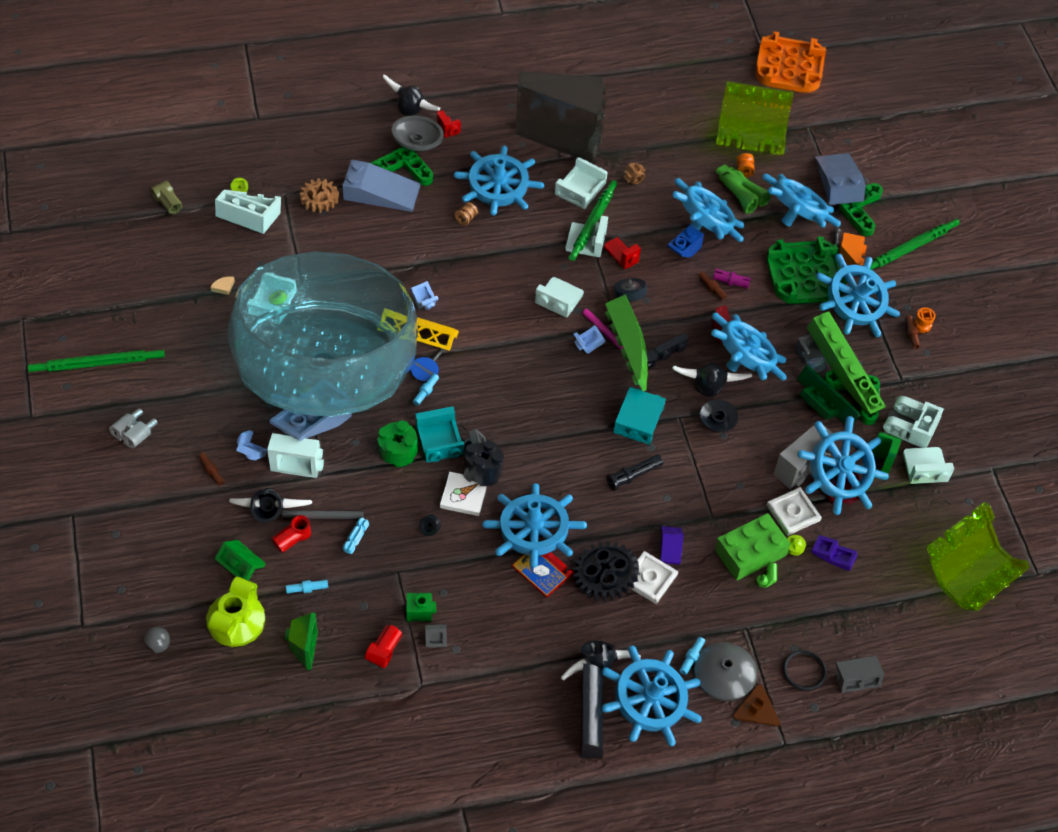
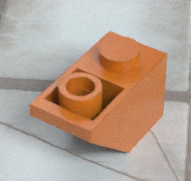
M849 233L843 234L839 254L842 255L847 266H863L864 258L861 257L865 255L867 245L864 244L865 237Z

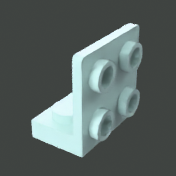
M601 216L600 223L596 222L594 231L579 254L601 257L608 217ZM572 222L566 251L572 252L573 244L585 224Z

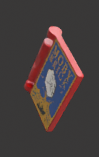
M552 552L538 555V566L535 568L530 566V555L526 554L512 565L519 574L546 598L574 574L571 569L564 574L563 572L567 569V566Z

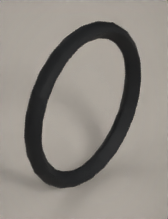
M794 651L786 657L783 663L785 679L790 685L799 690H814L820 687L826 679L827 670L825 663L817 654L811 651ZM799 654L814 657L822 668L820 681L812 686H801L791 680L787 672V665L792 657Z

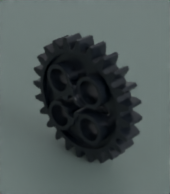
M607 541L606 546L599 542V547L596 548L592 544L591 551L584 549L585 555H578L579 560L575 561L576 567L573 568V576L577 588L581 589L582 594L587 593L588 598L594 595L595 601L600 597L603 598V602L606 601L607 597L614 601V596L616 595L620 599L622 598V592L629 594L628 587L635 588L634 582H638L637 575H640L639 563L636 555H632L631 549L626 550L625 545L619 548L617 542L613 546H610L609 541Z

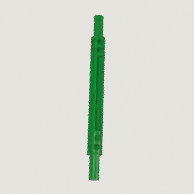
M611 180L607 189L601 194L573 244L574 248L569 255L571 261H575L579 252L584 249L595 229L596 222H599L610 202L617 185L615 180Z
M956 218L946 224H940L873 259L870 269L880 268L946 234L948 230L958 226L960 221Z
M145 350L48 360L47 363L29 364L28 371L48 370V372L143 362L146 359L165 357V351L145 352Z

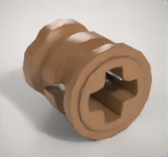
M467 202L454 213V217L459 224L466 226L478 214V210L474 204Z

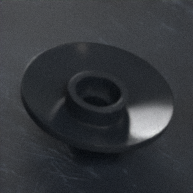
M715 399L703 405L700 411V419L705 427L714 432H727L736 426L738 412L731 403Z

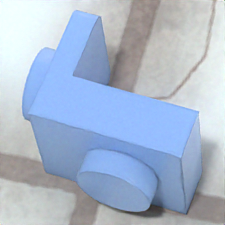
M428 281L410 289L419 310L422 308L428 310L435 306L438 296L434 297Z
M593 326L581 335L577 332L574 333L577 339L574 341L580 351L584 349L587 354L606 342L596 326Z
M248 430L241 433L237 439L238 447L236 451L245 454L246 458L250 460H258L266 456L267 449L250 442L253 431Z

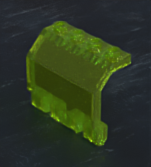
M727 81L716 144L723 145L724 138H726L725 146H729L731 139H736V148H740L741 141H743L742 149L757 151L758 143H760V152H763L765 144L771 145L770 153L774 154L775 146H777L776 154L784 155L787 125L794 92Z
M983 502L972 511L973 518L967 515L947 530L944 534L946 540L943 537H938L927 546L931 556L930 563L940 588L961 608L975 612L980 610L984 604L995 598L1000 591L1007 588L1010 583L1022 576L1030 568L1028 561L1013 558L1000 546L992 525L995 516L991 506L986 502Z

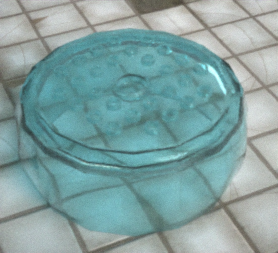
M315 251L283 256L256 268L238 288L233 301L227 339L230 352L244 385L266 403L296 414L334 417L365 411L388 399L395 393L407 377L414 363L417 348L418 322L413 301L403 283L383 267L349 254Z

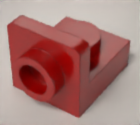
M444 110L438 111L437 123L443 130L444 138L460 134V120L451 121L450 117L446 116Z

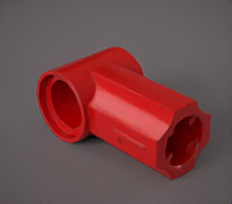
M303 515L294 517L288 527L271 538L275 547L283 553L300 540L308 539L311 536L309 519ZM300 526H304V527H305V528L302 529V530H299V529H298V527H300Z
M386 625L377 641L369 646L365 654V660L383 669L386 668L391 660L392 651L402 637V632L393 625Z

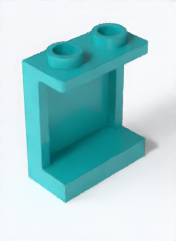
M629 387L615 421L614 433L650 445L659 417L664 410L666 398L644 392L641 389Z
M453 406L415 414V425L426 462H437L441 459L457 458L464 455V442L461 441Z

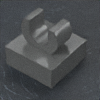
M477 429L469 432L470 438H467L464 442L467 445L483 443L486 441V438Z
M446 624L425 625L426 648L447 647Z

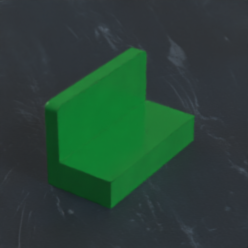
M879 432L877 437L881 439V443L872 449V453L875 458L884 461L881 471L889 474L902 439Z
M239 540L224 542L215 557V560L235 577L238 576L248 581L255 569L263 568L266 564Z

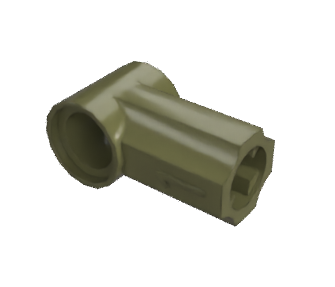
M167 180L150 188L155 201L161 202L169 214H176L180 211L182 203L174 194L173 188Z

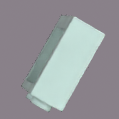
M272 433L267 449L270 471L317 478L319 471L323 470L324 460L322 459L323 449H320L319 440L304 438L302 441H298L292 436Z

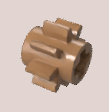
M630 163L625 168L624 172L626 175L624 178L628 183L639 184L644 180L645 174L643 172L646 170L638 163Z

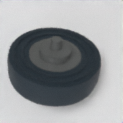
M626 278L615 284L614 294L616 298L626 294L629 302L637 301L646 296L647 285L642 279Z

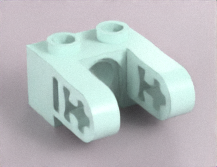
M899 396L894 404V409L898 413L916 420V422L912 424L900 418L890 416L883 425L884 430L906 442L921 448H927L944 409L928 402L923 404L906 396Z

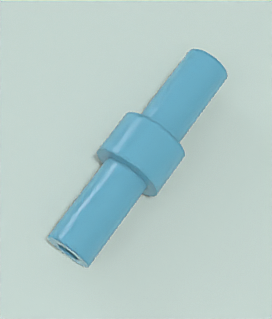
M432 374L429 380L420 387V392L413 400L416 406H419L423 399L432 392V387L439 379L438 375Z
M307 580L302 581L300 584L286 585L287 594L303 591L304 593H311L312 590L328 588L327 580L314 582Z
M698 637L692 649L687 651L685 661L679 670L681 674L687 675L692 664L699 658V652L705 643L702 637Z

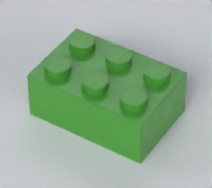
M767 513L719 537L715 551L736 581L762 569L768 563H773L787 556L790 542Z

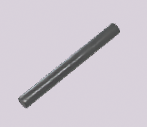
M283 510L282 518H294L303 515L308 519L364 518V511Z

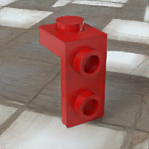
M618 237L604 244V248L624 270L639 262L641 248L637 244L628 248Z

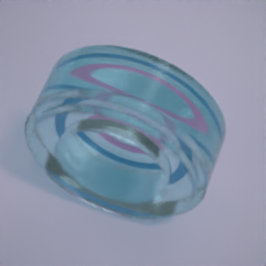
M816 357L809 360L807 365L815 372H819L827 367V362L824 357Z

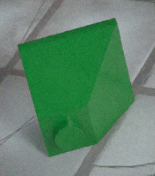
M309 613L292 620L291 626L286 629L285 640L289 642V649L307 670H312L318 635L316 613Z

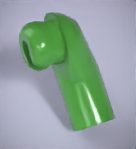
M768 563L767 574L757 577L758 586L761 588H767L777 581L776 563Z

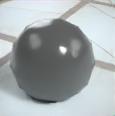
M151 627L144 634L143 641L156 654L162 653L170 645V634L163 627Z

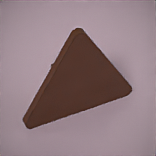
M761 684L753 690L733 715V718L736 720L777 727L780 725V720Z

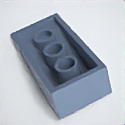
M849 153L815 156L816 165L829 205L864 201L866 185L862 173Z
M351 160L343 183V199L413 212L420 183L371 163Z
M322 382L270 419V424L298 441H302L304 438L307 439L338 427L352 417V399Z

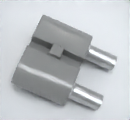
M138 408L132 414L126 413L109 427V431L119 441L124 440L125 445L134 449L151 435L150 429L158 424V422L154 418L147 424L141 421L137 422L136 419L143 414V411Z

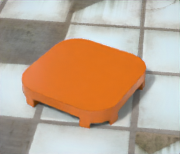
M773 32L772 35L766 37L763 36L756 65V78L760 83L769 87L803 93L813 92L819 88L821 83L826 47H822L817 43L818 39L811 38V42L779 37V32Z

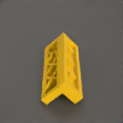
M385 308L379 326L380 330L450 351L453 339L457 338L459 332L454 328ZM387 318L395 319L397 326L391 329L385 327ZM407 323L411 324L415 331L406 334L401 326ZM423 329L430 330L433 336L423 339L419 331ZM441 334L449 336L447 346L440 344L437 337Z

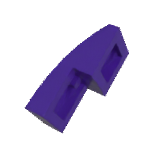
M821 535L818 536L812 548V553L819 558L848 571H851L857 558V551L839 546L837 540Z

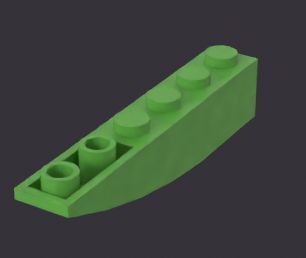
M625 294L605 303L608 309L605 313L609 322L613 321L610 326L614 334L618 333V336L615 338L619 346L624 347L621 349L625 360L629 359L626 364L630 373L634 372L632 379L635 385H640L642 391H645L648 375L645 341Z
M828 311L814 317L807 326V329L844 387L869 415L886 407L830 312Z

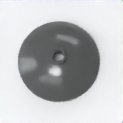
M422 116L400 118L393 124L391 131L392 137L399 145L413 151H428L441 144L444 135L438 123Z
M718 642L705 647L699 653L700 656L694 664V676L700 680L699 687L708 696L720 701H735L745 697L753 689L757 679V668L753 658L745 649L733 643ZM728 663L731 667H726L724 664Z

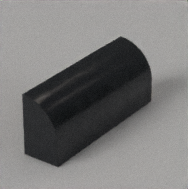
M583 664L581 674L580 758L603 757V675L599 667L591 664Z

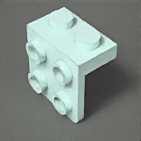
M552 277L546 286L539 284L537 287L535 303L567 318L582 298L584 292L565 281Z
M939 447L905 449L903 452L910 484L948 482L954 471L953 463H945L942 450Z

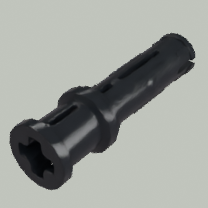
M657 454L630 468L623 467L613 475L608 474L606 476L607 483L611 490L616 491L619 486L632 483L634 478L663 466V459Z

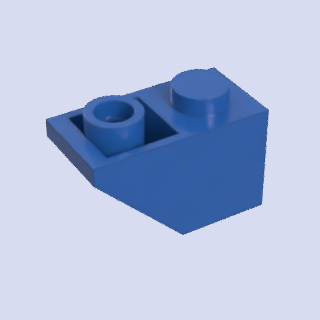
M689 225L667 247L681 257L691 258L702 248L704 234L692 225Z

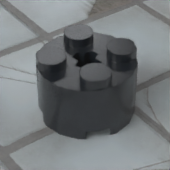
M489 440L483 443L469 444L466 447L463 475L468 482L471 483L472 480L480 483V486H491L498 482L502 475L504 455L495 442Z

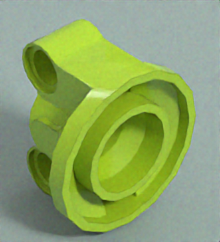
M238 576L233 580L229 593L217 598L209 607L206 616L207 629L210 635L221 645L230 647L244 646L254 641L261 634L265 625L264 608L257 597V584ZM232 608H241L237 613L227 612Z

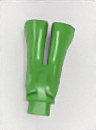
M727 165L717 168L716 173L719 175V179L738 198L743 212L750 214L757 208V205L763 207L771 200V194L767 190L749 181L741 171Z

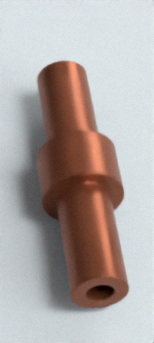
M704 271L699 274V278L707 285L706 287L711 292H714L721 300L727 298V294L714 279L712 280Z
M908 315L905 317L907 335L911 339L913 349L920 348L919 332L914 325L912 316Z
M205 452L201 453L198 457L204 464L207 474L213 477L218 486L223 485L225 481L218 472L219 468L217 465L211 462Z

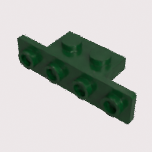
M809 365L804 367L797 378L806 387L799 394L804 401L812 406L819 416L826 420L837 416L845 424L846 418L852 416L854 425L861 414Z

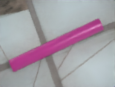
M588 309L582 312L619 349L623 348V346H619L615 338L616 335Z

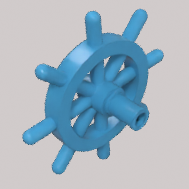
M506 146L501 147L500 154L488 155L483 158L475 151H471L470 156L475 163L471 167L470 172L457 171L454 173V177L457 179L469 180L471 192L464 195L462 201L466 203L476 197L483 203L491 205L490 214L492 216L497 214L498 206H507L515 202L523 210H527L528 204L522 197L525 195L528 187L537 189L544 187L543 182L529 180L527 168L534 165L535 160L530 158L521 163L514 157L507 155L508 148ZM484 170L488 175H482L479 173ZM518 174L520 179H514L511 177ZM477 181L487 182V183L484 184V185H482V186H480ZM509 185L518 187L515 190H513ZM491 188L494 189L493 193L487 192ZM504 190L506 194H500V191Z
M766 173L763 174V180L774 186L768 188V193L775 195L789 208L781 220L785 225L791 227L798 214L816 222L820 227L826 226L824 220L835 227L841 225L838 219L829 214L834 212V208L827 205L809 187L787 179L783 174L778 175V180Z
M680 178L674 180V183L684 193L674 191L672 196L682 201L683 206L690 214V220L693 221L690 225L697 230L704 226L714 232L718 239H723L724 235L730 234L737 242L743 241V236L734 229V226L742 229L744 228V223L735 219L726 200L720 199L711 191L703 188L700 182H695L694 186L689 187Z
M836 254L835 259L840 270L832 278L822 273L816 274V279L828 284L829 301L820 304L819 309L824 311L833 308L838 316L846 321L843 330L844 334H850L853 324H869L874 336L880 337L881 331L876 320L884 313L896 318L900 316L898 310L888 306L889 297L887 289L895 287L896 282L894 280L883 282L870 269L872 264L871 257H866L863 266H847L842 255ZM853 276L860 277L858 284H856ZM845 277L849 286L840 283V280ZM839 290L848 295L840 297ZM876 293L877 300H875V299H873V298H871V297H869V296H870L871 294ZM845 303H851L850 309L845 305ZM867 304L876 308L874 313L871 314ZM858 306H860L864 315L857 313Z
M718 313L712 314V319L722 327V330L713 329L711 335L721 339L725 348L732 355L731 360L726 364L729 370L736 372L739 366L743 364L745 367L757 372L761 380H766V373L770 371L781 381L786 380V374L776 366L777 362L785 363L786 358L776 353L773 345L766 338L765 332L760 333L751 325L742 322L737 314H734L732 321L729 322Z
M852 416L846 418L844 432L828 434L820 421L815 422L814 426L822 439L816 444L812 453L804 450H799L797 453L799 458L811 461V472L815 480L805 488V492L810 494L820 488L824 493L835 498L833 513L835 515L841 513L843 499L857 496L866 509H871L872 503L865 491L870 487L874 478L882 480L889 478L888 473L875 470L876 466L872 449L881 443V439L876 437L866 443L861 437L853 434L854 419ZM834 441H843L841 453ZM850 445H852L857 451L849 456ZM827 447L834 458L824 456ZM861 458L863 466L856 465L855 461ZM853 472L862 474L860 482H858ZM837 475V485L834 486L829 480ZM846 478L853 489L844 490Z
M536 483L531 486V495L521 496L513 501L505 495L499 494L497 497L498 501L506 506L501 514V519L485 520L482 523L484 528L501 529L505 543L496 549L495 553L497 556L503 555L512 548L519 553L530 555V566L532 568L538 566V555L547 554L556 549H559L568 557L573 554L572 549L563 543L569 529H585L587 527L585 521H569L564 507L573 500L572 495L568 494L560 501H556L551 497L539 495V485ZM540 508L546 509L547 511H545V512L542 514ZM516 514L523 521L510 520ZM553 515H556V517L559 519V521L547 520L551 518ZM510 529L522 530L514 535ZM547 529H559V530L556 532L555 535H553V534H552L551 532H549ZM527 535L530 536V542L522 539ZM541 535L546 540L538 542V536Z
M629 646L628 652L633 663L621 675L609 668H603L601 671L603 676L617 682L615 689L616 701L602 705V711L607 713L620 710L625 719L634 725L629 735L631 742L637 740L642 729L654 732L662 731L667 744L674 746L676 741L670 727L676 724L682 716L695 723H700L702 720L700 715L687 709V689L698 687L700 680L695 678L684 681L679 673L669 666L673 657L671 650L665 652L662 661L653 659L641 660L636 647ZM646 672L656 673L652 682H650ZM638 673L642 685L629 678ZM626 688H629L639 694L627 697ZM675 693L677 703L663 696ZM642 703L643 705L638 713L632 705ZM660 705L674 712L670 716L665 717ZM650 708L653 709L657 719L647 717Z

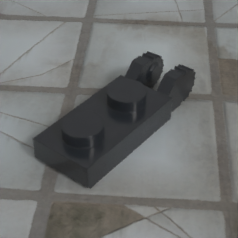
M682 333L648 351V369L655 367L656 362L660 360L665 361L672 354L684 351L689 340L687 334Z

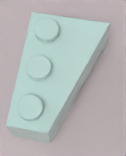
M223 190L215 199L216 217L264 234L281 213V197L275 196V199L265 198L263 194H258L257 197L249 196L247 192Z

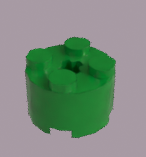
M401 420L380 428L378 445L380 457L383 461L396 467L407 466L412 463L418 453L417 435L413 427L408 422Z

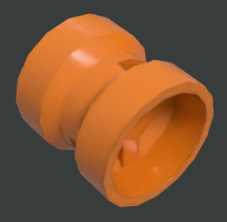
M749 153L740 154L737 157V170L741 171L746 178L751 177L755 172L754 157Z
M924 307L918 310L914 320V325L917 327L918 332L927 333L930 331L936 317L932 309Z

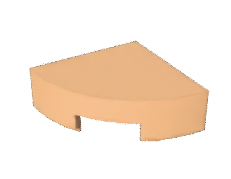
M223 277L216 280L211 285V291L229 295L235 282L234 277Z

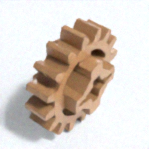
M318 178L317 182L310 180L311 184L305 183V187H301L300 200L302 205H306L307 210L312 208V212L319 210V213H321L322 209L329 211L328 207L334 208V203L338 204L339 191H337V186H333L332 181L327 183V179L320 181V178Z

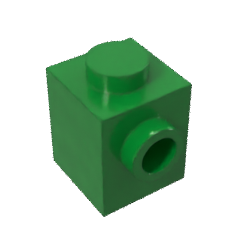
M407 593V621H432V614L436 613V601H432V593Z

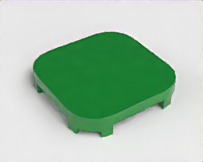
M817 237L816 241L784 243L783 239L776 240V243L769 248L767 254V266L776 296L780 300L792 304L828 302V284L816 279V274L822 273L832 278L840 270L835 259V255L839 250L837 245H832L830 242L825 241L824 237ZM843 277V278L840 280V283H843V284L846 285V284H847V281H846L845 277ZM839 290V294L841 297L844 292Z

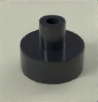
M429 514L420 520L419 528L424 535L432 536L440 530L441 523L435 515Z

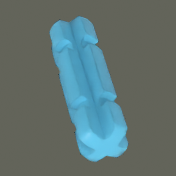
M358 519L357 526H354L347 538L348 541L343 545L344 552L348 554L354 552L355 546L358 545L364 531L369 526L367 519Z

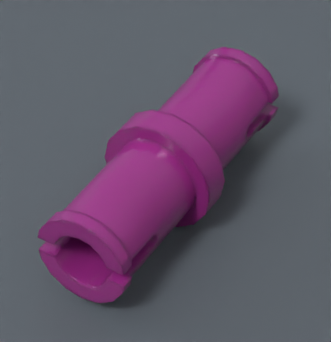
M718 268L715 269L713 276L714 280L748 289L751 280L750 277L737 275L733 271L730 273L719 270Z

